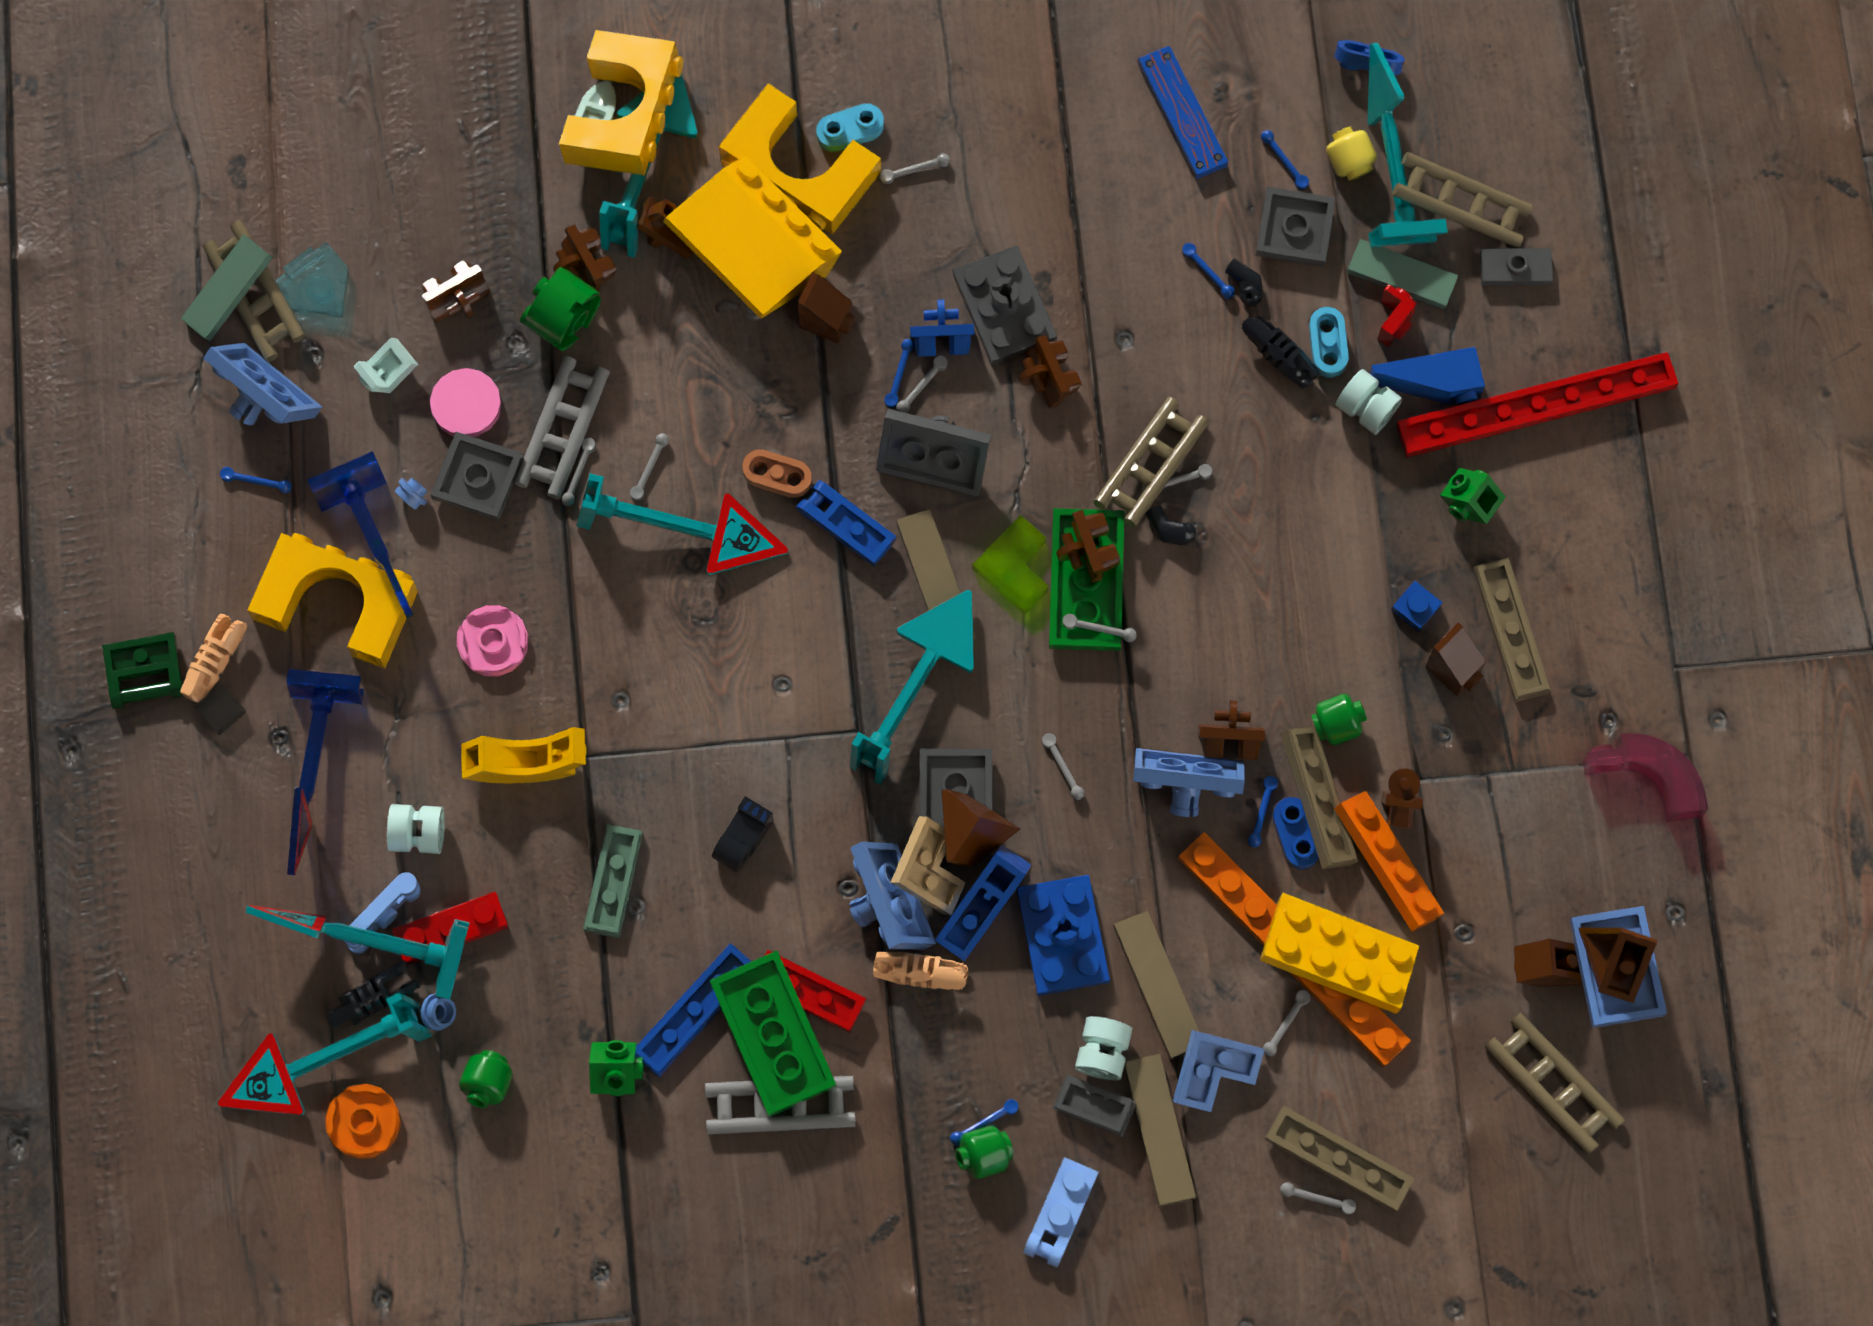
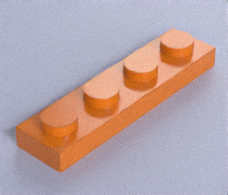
M1367 791L1341 802L1334 808L1336 814L1412 932L1437 920L1444 914Z

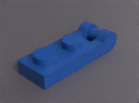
M818 480L812 487L813 493L807 500L802 499L796 506V509L805 518L815 522L875 567L894 544L896 536L829 485ZM824 501L831 504L825 513L819 509V506Z

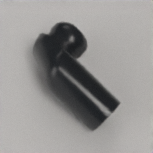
M1234 258L1228 265L1225 273L1240 282V298L1244 304L1248 306L1258 305L1263 297L1261 276Z
M1156 506L1145 514L1156 535L1163 543L1186 545L1196 537V529L1193 524L1169 521L1161 506Z

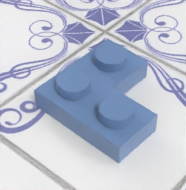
M1192 1030L1173 1102L1211 1112L1220 1077L1255 1085L1265 1049Z

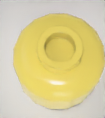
M1351 126L1332 134L1334 141L1327 146L1326 152L1339 177H1347L1351 181L1374 170L1372 164L1376 162L1377 154L1366 131L1358 130L1353 132Z

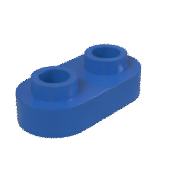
M1341 40L1337 43L1334 57L1340 62L1339 65L1345 69L1359 70L1361 68L1369 71L1370 45L1351 40ZM1381 48L1394 76L1401 74L1405 60L1404 57L1397 52Z
M1295 797L1284 798L1275 806L1272 817L1284 858L1295 869H1309L1317 863L1319 857L1302 802ZM1287 810H1295L1298 813V818L1290 820L1286 817L1285 812ZM1301 843L1306 844L1309 847V852L1301 854L1297 851L1296 846Z

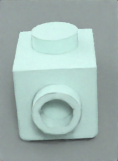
M390 338L367 362L358 361L354 368L360 374L359 381L366 389L371 392L391 393L418 363L397 338Z

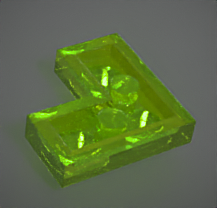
M1020 515L972 564V569L1025 615L1049 591V585L1025 565L1047 542V538Z

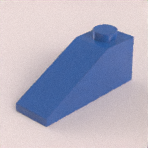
M1476 347L1376 364L1371 366L1369 373L1379 380V387H1388L1391 390L1444 404L1457 403V405L1477 401L1478 398H1481L1485 387Z
M1001 844L934 941L965 961L1025 877L1031 864Z

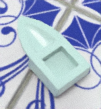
M605 80L589 89L583 96L575 116L598 120H613L616 94L611 82Z

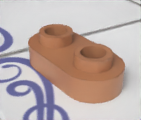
M754 450L744 458L742 464L744 478L754 487L790 498L802 497L811 488L812 474L809 467L802 461L766 450ZM757 467H765L767 469L764 475H757L754 471ZM792 477H798L801 482L796 486H792L788 483V480Z

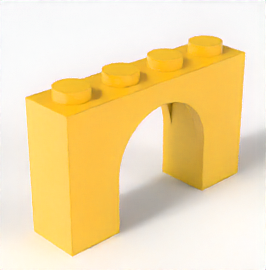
M595 30L587 55L592 78L631 84L641 89L645 94L641 104L632 113L620 119L598 120L568 115L559 142L564 163L645 175L648 163H653L656 156L655 141L657 134H662L664 130V112L666 105L672 104L674 97L673 83L675 77H680L683 58L678 55L675 41Z
M767 84L719 145L721 163L726 167L746 155L821 231L824 229L833 235L881 173V158L852 140L831 168L818 177L796 179L782 173L774 165L771 153L777 141L797 117L796 101L770 84Z
M281 533L247 610L253 621L286 632L299 601L308 588L325 579L338 578L347 580L356 585L363 592L364 596L362 613L347 645L349 652L354 658L385 669L418 590L414 581H412V577L403 571L392 569L393 571L390 573L379 569V565L370 559L359 557L357 561L346 557V553L337 547L326 545L324 549L313 545V541L304 535L293 533L291 537Z

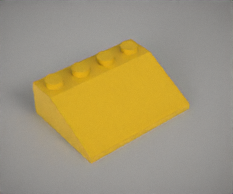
M746 155L719 171L663 221L760 319L803 293L812 272L825 279L842 253Z

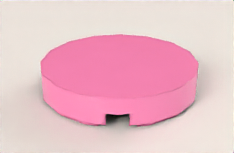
M464 368L453 370L440 378L432 390L430 406L434 420L444 432L453 437L456 432L471 437H478L490 430L498 420L501 399L497 386L489 376L479 370Z
M486 605L473 610L466 616L467 619L463 621L457 631L456 646L463 663L471 671L485 677H499L512 672L523 662L528 651L529 636L523 620L517 614L500 605Z

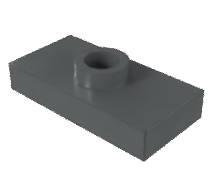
M1551 248L1481 249L1480 251L1481 286L1552 285Z
M1066 1075L1053 1110L1123 1137L1136 1102Z

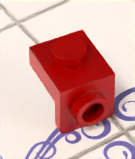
M1388 284L1383 291L1381 302L1392 309L1393 312L1381 326L1377 339L1387 347L1396 338L1401 341L1413 325L1410 319L1413 317L1417 305L1407 291L1402 288L1395 289Z

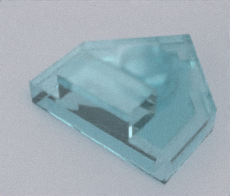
M327 242L315 251L311 247L283 267L285 273L275 281L293 313L328 314L329 316L343 317L349 268Z

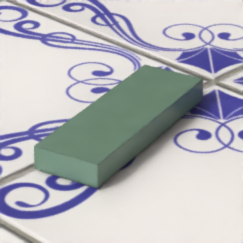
M243 234L180 319L202 337L211 341L272 260L273 256Z
M1362 239L1358 242L1347 270V274L1384 288L1388 284L1395 289L1402 288L1414 299L1443 310L1446 309L1458 278L1456 274L1384 247L1370 248V242Z
M607 824L583 927L584 932L620 938L643 831Z

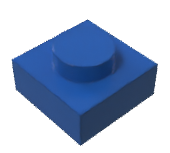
M1414 581L1392 606L1391 611L1417 632H1420L1440 609L1443 602L1418 582Z

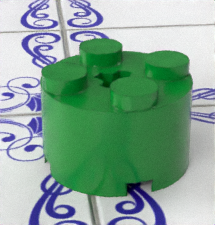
M559 267L550 279L543 277L537 283L533 290V295L536 298L532 305L525 309L520 317V322L554 347L565 351L579 339L574 333L581 327L587 329L601 303V297L598 296L600 292L567 269Z

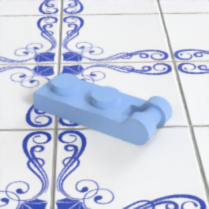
M1064 1157L1023 1251L1024 1254L1034 1257L1036 1254L1047 1259V1264L1058 1268L1098 1176V1171ZM1044 1232L1058 1237L1054 1246L1041 1241Z

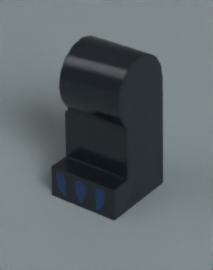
M744 796L738 806L737 813L717 842L712 858L733 871L739 872L773 824V813Z

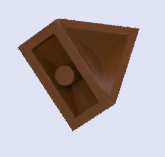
M949 789L941 791L947 862L964 867L974 866L1021 830L969 795Z
M1578 927L1598 985V992L1634 1004L1657 945V939L1624 928Z

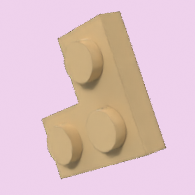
M919 816L891 883L939 913L952 915L965 882L940 867L946 852L944 827L928 817Z

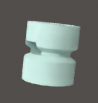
M1361 369L1344 388L1335 405L1350 417L1358 415L1359 423L1376 435L1395 414L1403 398L1388 387L1379 388V380L1364 369Z
M391 804L387 822L388 851L410 852L413 847H417L420 853L440 854L444 841V808L440 806H422L419 811H415L412 805ZM417 822H422V836H416Z
M1087 1017L1082 1035L1086 1045L1079 1048L1075 1069L1078 1072L1100 1079L1121 1080L1126 1059L1121 1052L1128 1050L1133 1028L1113 1019ZM1099 1050L1108 1051V1054L1101 1053Z

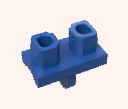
M937 299V310H924V321L938 320V325L910 326V337H914L917 356H936L935 336H949L950 355L969 354L970 335H974V324L945 325V320L959 319V309H945L944 299Z

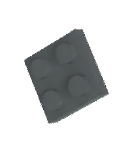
M1267 187L1255 256L1325 267L1336 198Z
M456 432L432 490L431 498L432 500L499 522L524 459L523 454Z

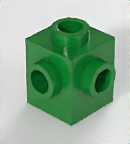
M1459 468L1451 477L1449 483L1440 494L1441 498L1449 506L1448 512L1454 518L1463 522L1471 520L1483 524L1489 522L1506 498L1487 473L1478 469L1470 471Z
M620 1040L592 1042L589 1059L590 1094H610L613 1096L635 1094L636 1080H643L644 1059L643 1057H637L636 1042H623Z

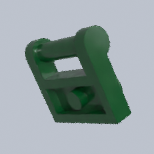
M174 632L102 645L112 709L124 708L126 703L173 695V698L185 697L180 693L183 679L177 639ZM169 673L170 681L121 689L120 681Z

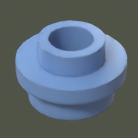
M401 478L398 481L400 485L396 488L395 492L410 507L416 510L421 504L423 506L427 504L428 501L424 497L427 490L414 478H411L409 481Z
M434 993L424 1000L421 1006V1019L428 1029L443 1030L455 1020L456 1007L451 999L438 997Z

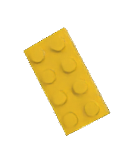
M1282 893L1276 906L1260 961L1397 1014L1403 1004L1419 945Z

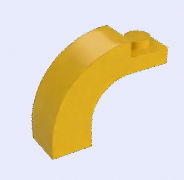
M572 727L548 737L531 740H507L480 736L462 743V779L486 783L511 784L544 782L576 775L575 768L586 764L585 729Z

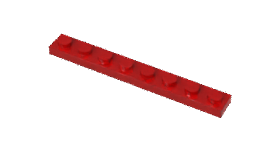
M1665 352L1399 420L1396 427L1406 458L1673 390L1677 388L1679 383L1669 353Z

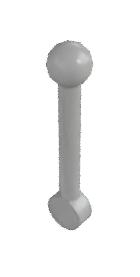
M941 153L937 159L893 172L889 169H884L880 173V180L883 184L887 185L891 184L894 178L938 165L946 167L950 163V157L945 153Z
M939 355L935 357L931 370L905 400L898 402L896 406L897 411L909 412L910 404L935 374L946 369L947 359L944 356Z
M661 433L657 435L655 439L657 445L637 486L632 487L630 490L631 498L634 501H640L644 498L643 488L662 448L669 444V437L666 434Z
M585 438L582 442L583 452L568 491L561 497V501L565 506L574 504V493L589 453L594 452L596 449L595 441L591 438Z
M1202 464L1197 471L1170 478L1165 487L1198 477L1204 480L1208 479L1212 474V468L1208 464ZM1143 484L1141 491L1144 492L1147 486Z
M1067 614L1063 618V626L1066 629L1080 627L1120 636L1127 642H1132L1137 637L1136 631L1132 628L1122 630L1077 620L1073 614Z
M1052 733L1045 734L1042 737L1043 746L1050 749L1072 789L1071 797L1075 800H1081L1085 795V791L1076 784L1058 751L1055 735Z
M1301 990L1296 994V1003L1272 1040L1264 1044L1265 1055L1273 1056L1276 1054L1277 1044L1300 1008L1307 1005L1310 1001V994L1307 991Z
M1288 1182L1280 1186V1193L1284 1197L1294 1195L1341 1208V1211L1346 1215L1352 1214L1356 1209V1204L1351 1199L1339 1201L1296 1189Z

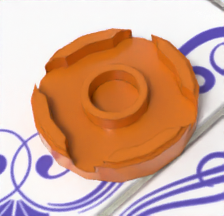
M369 1084L352 1085L346 1088L332 1100L325 1117L326 1132L333 1145L346 1156L357 1159L374 1158L387 1151L397 1139L401 1126L400 1111L393 1098L380 1087Z

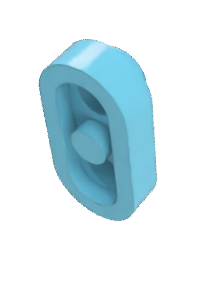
M861 104L827 115L817 125V141L823 149L830 152L846 149L852 140L859 144L872 141L881 135L884 128V117L881 110L872 104ZM864 116H869L873 120L869 123H863L860 119ZM837 127L840 131L836 134H831L828 132V129Z
M1322 307L1312 314L1309 322L1312 363L1319 370L1321 376L1333 378L1342 374L1348 363L1349 355L1345 320L1337 309ZM1327 324L1331 326L1332 331L1323 332L1320 326ZM1331 357L1336 363L1334 365H1327L1323 359Z

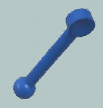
M1270 130L1263 131L1261 134L1262 142L1270 145L1295 178L1296 188L1305 190L1309 185L1308 177L1299 174L1275 142L1273 132Z
M1193 243L1184 244L1182 248L1183 256L1192 258L1221 289V294L1225 299L1232 298L1235 294L1234 288L1231 285H1226L1196 253V246Z
M905 339L901 343L903 352L892 389L884 399L885 405L888 408H895L899 402L897 393L909 353L915 348L914 342L911 339Z
M224 467L220 471V476L225 482L233 480L277 488L284 494L289 493L292 489V484L288 480L278 482L235 473L231 467Z
M1268 776L1263 781L1265 791L1253 834L1249 835L1247 839L1251 847H1258L1262 843L1260 833L1271 793L1278 785L1277 779L1273 776Z
M1009 1099L1005 1102L1003 1108L966 1130L953 1132L950 1136L951 1143L955 1146H960V1139L964 1133L983 1128L1005 1114H1015L1019 1108L1018 1102L1014 1099Z

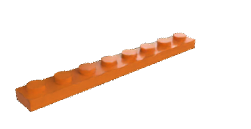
M1205 832L1202 833L1178 856V860L1264 946L1277 904ZM1290 973L1383 1068L1411 1042V1039L1379 1007Z

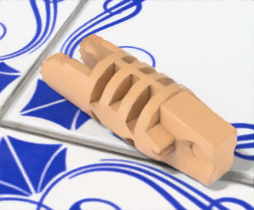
M222 613L218 615L204 639L205 645L201 644L198 653L194 657L195 662H191L186 679L180 690L183 696L198 704L202 703L211 688L219 681L220 677L218 675L223 674L226 665L230 661L229 656H233L247 630V623L239 620L232 623L229 616Z
M877 952L874 961L873 977L900 985L906 984L935 990L940 988L959 991V989H963L966 986L969 971L968 967H966L967 965L953 960L941 959L939 956L933 957L931 955L912 954L910 952Z

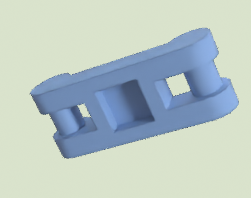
M408 872L399 874L349 926L374 932L380 927L382 929L387 928L397 917L398 912L396 910L405 901L412 902L420 896L421 889L415 876ZM344 941L349 950L357 955L364 954L369 949L368 946Z

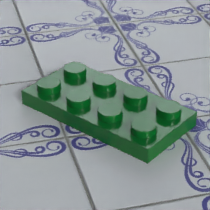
M1053 508L1049 649L1121 651L1120 636L1080 627L1066 629L1063 626V618L1067 614H1073L1077 620L1122 629L1125 510ZM1083 510L1085 516L1104 513L1109 534L1093 539L1097 549L1114 543L1120 557L1118 566L1103 572L1102 580L1093 583L1082 555L1080 559L1083 567L1073 570L1070 560L1059 561L1056 554L1057 550L1064 546L1061 538L1062 535L1071 533L1074 542H1077L1071 526V522L1074 521L1072 513Z
M777 950L709 980L769 1117L837 1087Z

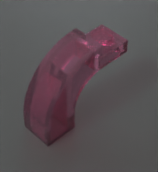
M1636 733L1621 734L1615 743L1616 749H1613L1612 745L1593 747L1591 752H1588L1582 761L1585 775L1633 771L1647 777L1660 792L1666 822L1702 818L1708 810L1704 785L1695 767L1677 748L1659 738Z

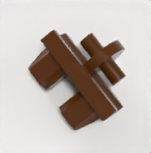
M651 196L646 198L643 202V213L636 228L648 235L647 243L654 248L663 244L686 259L692 256L693 251L663 222L676 209V205L667 199L659 202Z
M575 225L567 227L565 229L567 236L561 242L563 249L556 252L559 261L553 267V271L555 273L559 267L567 269L599 292L601 284L614 277L616 266L608 255L594 260L591 253L600 250L601 247L600 237L595 228L578 231Z
M463 260L453 266L451 270L453 278L441 283L439 278L433 277L422 284L424 291L422 296L436 323L460 311L467 318L474 316L471 305L480 301L483 296L491 293L482 270L477 264L472 267L467 261Z
M1046 335L1039 336L1035 339V345L1025 352L1027 358L1022 362L1026 370L1018 378L1023 386L1033 385L1036 393L1042 392L1048 407L1052 408L1059 406L1066 396L1075 393L1082 382L1076 371L1062 372L1059 366L1068 358V350L1064 341L1049 342Z
M1083 510L1072 513L1074 521L1071 522V526L1077 542H1074L1071 533L1062 535L1061 538L1064 546L1057 550V557L1059 561L1070 560L1073 570L1083 567L1080 559L1082 555L1092 583L1102 580L1103 572L1118 566L1120 563V557L1114 543L1097 549L1093 540L1109 534L1104 513L1085 516Z
M1234 700L1229 701L1228 711L1215 710L1214 721H1228V725L1198 724V736L1202 738L1204 757L1223 758L1224 739L1238 740L1237 759L1257 760L1260 741H1265L1264 728L1236 726L1237 722L1250 723L1251 712L1237 711V701Z
M1399 768L1389 777L1388 788L1390 792L1382 790L1381 802L1388 805L1386 823H1389L1388 825L1411 828L1414 809L1422 810L1423 798L1416 795L1420 789V779L1413 770Z

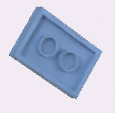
M245 343L210 347L203 358L212 366V371L218 377L231 381L239 388L238 392L240 395L235 403L231 405L229 412L237 420H240L242 415H244V424L254 425L262 409H265L264 413L269 419L283 424L316 418L322 408L319 403Z
M1136 748L1133 782H1140L1142 787L1159 789L1162 785L1172 786L1173 796L1170 803V813L1182 817H1189V815L1192 817L1198 816L1201 789L1211 790L1214 795L1220 797H1234L1235 793L1243 794L1245 781L1244 760L1211 758L1201 755Z
M860 842L850 847L854 857L853 866L857 874L862 878L867 891L866 895L852 900L849 904L852 907L850 912L855 922L860 927H866L878 919L880 936L889 949L925 950L935 945L936 941H934L933 933L920 900L891 883L902 857L898 844Z
M1644 906L1572 917L1569 922L1592 1028L1664 1017L1667 1014L1654 952L1633 1004L1598 992V985L1578 927L1624 928L1651 937Z

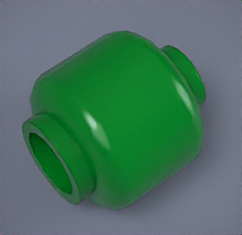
M1346 693L1318 703L1316 713L1311 715L1321 742L1327 740L1333 746L1361 736L1363 733L1362 722L1368 720L1361 701L1353 702L1351 696Z
M484 1050L480 1054L472 1055L469 1058L459 1081V1087L461 1092L467 1097L466 1100L469 1104L477 1108H487L488 1105H496L503 1101L513 1078V1072L508 1065V1060L503 1055L494 1051Z
M991 1125L964 1133L960 1139V1148L955 1150V1157L961 1170H967L970 1176L980 1179L1005 1171L1009 1160L1013 1159V1148L1005 1131L1000 1132L998 1128Z

